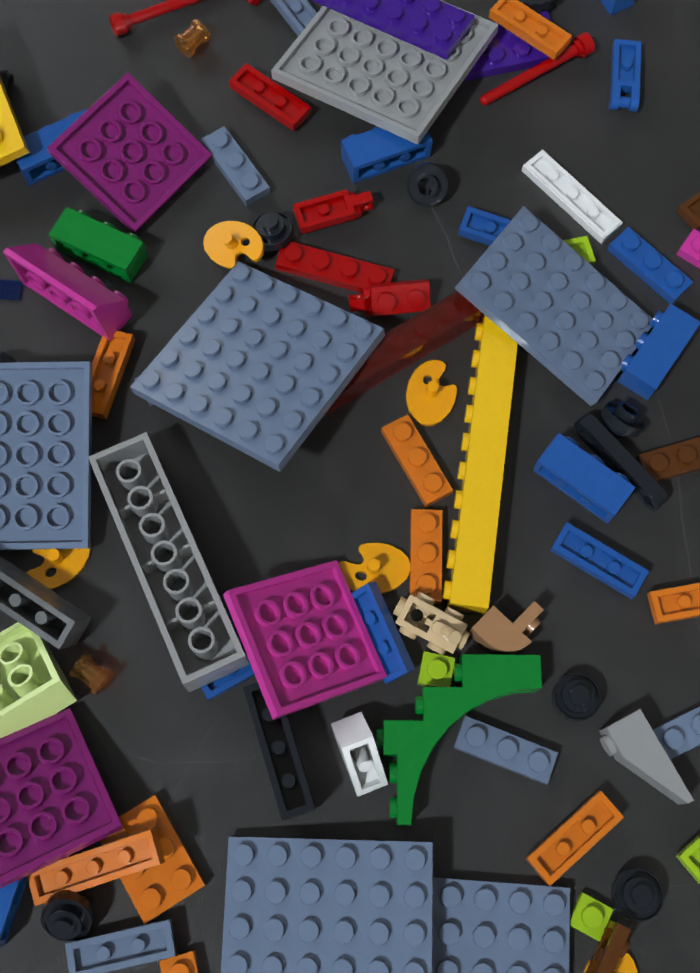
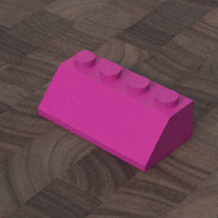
M38 243L7 247L3 251L25 286L99 335L104 336L108 341H111L116 331H120L133 316L127 305L129 301L121 292L117 290L114 292L110 291L96 276L90 278L76 263L65 262L62 256L54 249L49 248L47 250Z

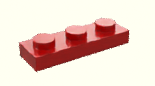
M247 63L229 80L230 89L293 132L311 114V106Z

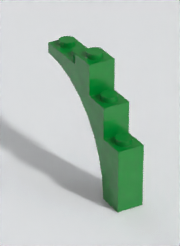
M462 654L458 659V663H454L453 681L454 683H459V687H423L420 691L421 696L415 695V716H421V721L383 720L382 729L376 728L377 749H382V757H395V763H389V783H395V797L389 798V817L395 818L396 825H411L413 799L421 770L433 747L446 730L465 713L488 701L511 694L532 693L542 688L541 655Z

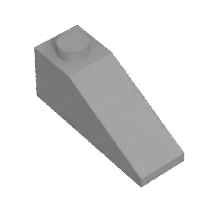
M641 709L631 712L599 730L602 735L600 738L601 745L609 756L613 755L616 761L678 805L694 801Z

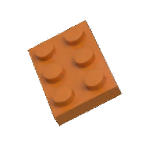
M157 795L150 797L121 815L119 820L123 829L100 840L101 844L105 845L156 827L165 862L120 878L144 924L206 885Z

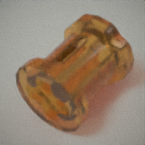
M194 19L190 22V27L182 35L177 34L175 36L174 42L177 48L190 58L195 54V49L203 42L207 43L210 40V33L199 20Z
M85 653L75 663L69 676L72 679L78 678L92 689L91 692L98 695L111 681L114 672L110 669L105 670L92 660L90 653Z

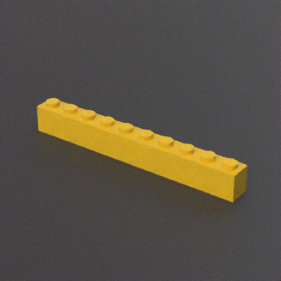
M484 315L482 323H477L475 328L474 340L479 341L478 350H473L471 367L476 368L475 377H470L467 393L468 395H473L472 405H466L464 422L469 423L468 433L463 432L461 451H466L465 462H459L457 479L462 480L461 491L456 490L454 498V509H459L458 520H452L450 538L455 539L454 550L448 551L446 568L451 569L450 581L445 580L442 599L448 600V607L457 611L485 614L489 609L518 345L515 340L486 315Z

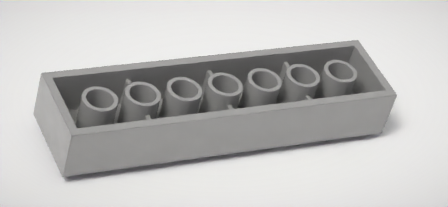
M147 432L89 456L90 464L183 686L190 693L250 665Z

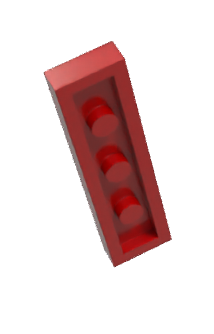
M290 242L285 248L280 249L275 263V269L278 271L363 293V288L370 287V284L392 282L395 270L295 242Z

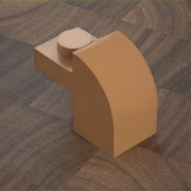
M534 601L512 623L493 605L469 631L470 636L491 654L515 655L532 642L522 632L524 631L529 635L542 622L537 617L544 609Z

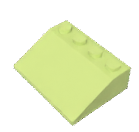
M19 622L0 632V738H3L53 716L77 701L67 678L46 641Z

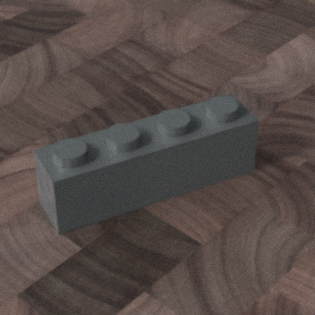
M0 556V610L59 650L77 645L92 617Z

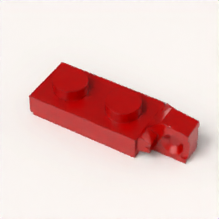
M345 189L295 203L293 205V212L301 234H305L361 217L362 213L374 208V200L370 191L355 195V192H348Z
M428 279L370 284V287L363 288V294L348 295L350 311H365V315L379 316L431 311L430 284Z

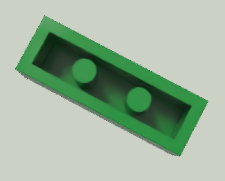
M66 207L49 233V237L56 250L130 284L147 258L144 243L137 235L132 233L125 234L108 222L103 221L101 223L94 220L82 210L75 211Z

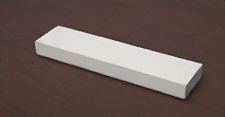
M543 149L523 165L521 171L600 244L604 243L621 228L623 222Z

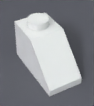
M362 712L331 723L336 742L357 797L388 785L373 735Z

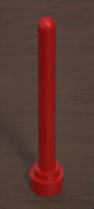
M168 0L128 15L116 12L108 15L115 36L119 37L127 34V30H130L131 26L203 0Z
M584 32L576 36L573 42H571L570 47L564 49L555 60L548 58L481 95L480 103L488 105L573 57L584 58L595 51V44L591 35Z

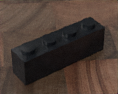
M258 682L244 686V693L282 820L285 821L315 811L316 807L288 715L272 720Z

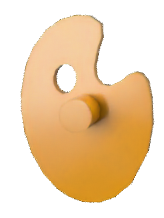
M220 222L212 226L204 236V250L210 259L227 269H232L236 266L239 254H245L252 261L257 262L264 253V242L260 234L250 225L243 222ZM245 239L250 241L248 246H243Z
M430 360L421 364L413 372L408 382L406 392L407 408L411 417L420 425L434 426L441 423L450 414L455 403L457 387L455 385L441 386L439 384V380L446 368L444 362L439 360ZM425 377H431L432 381L428 382V384L423 382Z
M384 543L361 544L358 548L359 553L363 557L361 564H352L346 561L338 563L349 589L353 592L365 584L375 581L381 594L391 592L406 581L410 572L408 557L401 550ZM362 572L366 575V579L358 580L355 575Z
M52 548L50 550H32L34 554L44 558V563L26 573L51 590L59 588L73 580L82 571L89 559L91 549ZM51 568H55V575L47 577L46 572Z

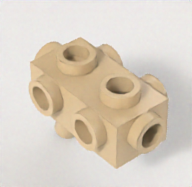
M420 591L416 596L410 594L407 599L401 596L393 611V614L398 616L395 623L400 625L398 630L400 633L413 640L416 639L417 635L428 640L427 647L441 655H444L446 651L453 654L456 648L462 650L470 635L466 631L468 624L462 621L463 614L448 606L445 612L433 606L436 600ZM414 609L422 611L423 618L420 621H414L411 618L410 614Z

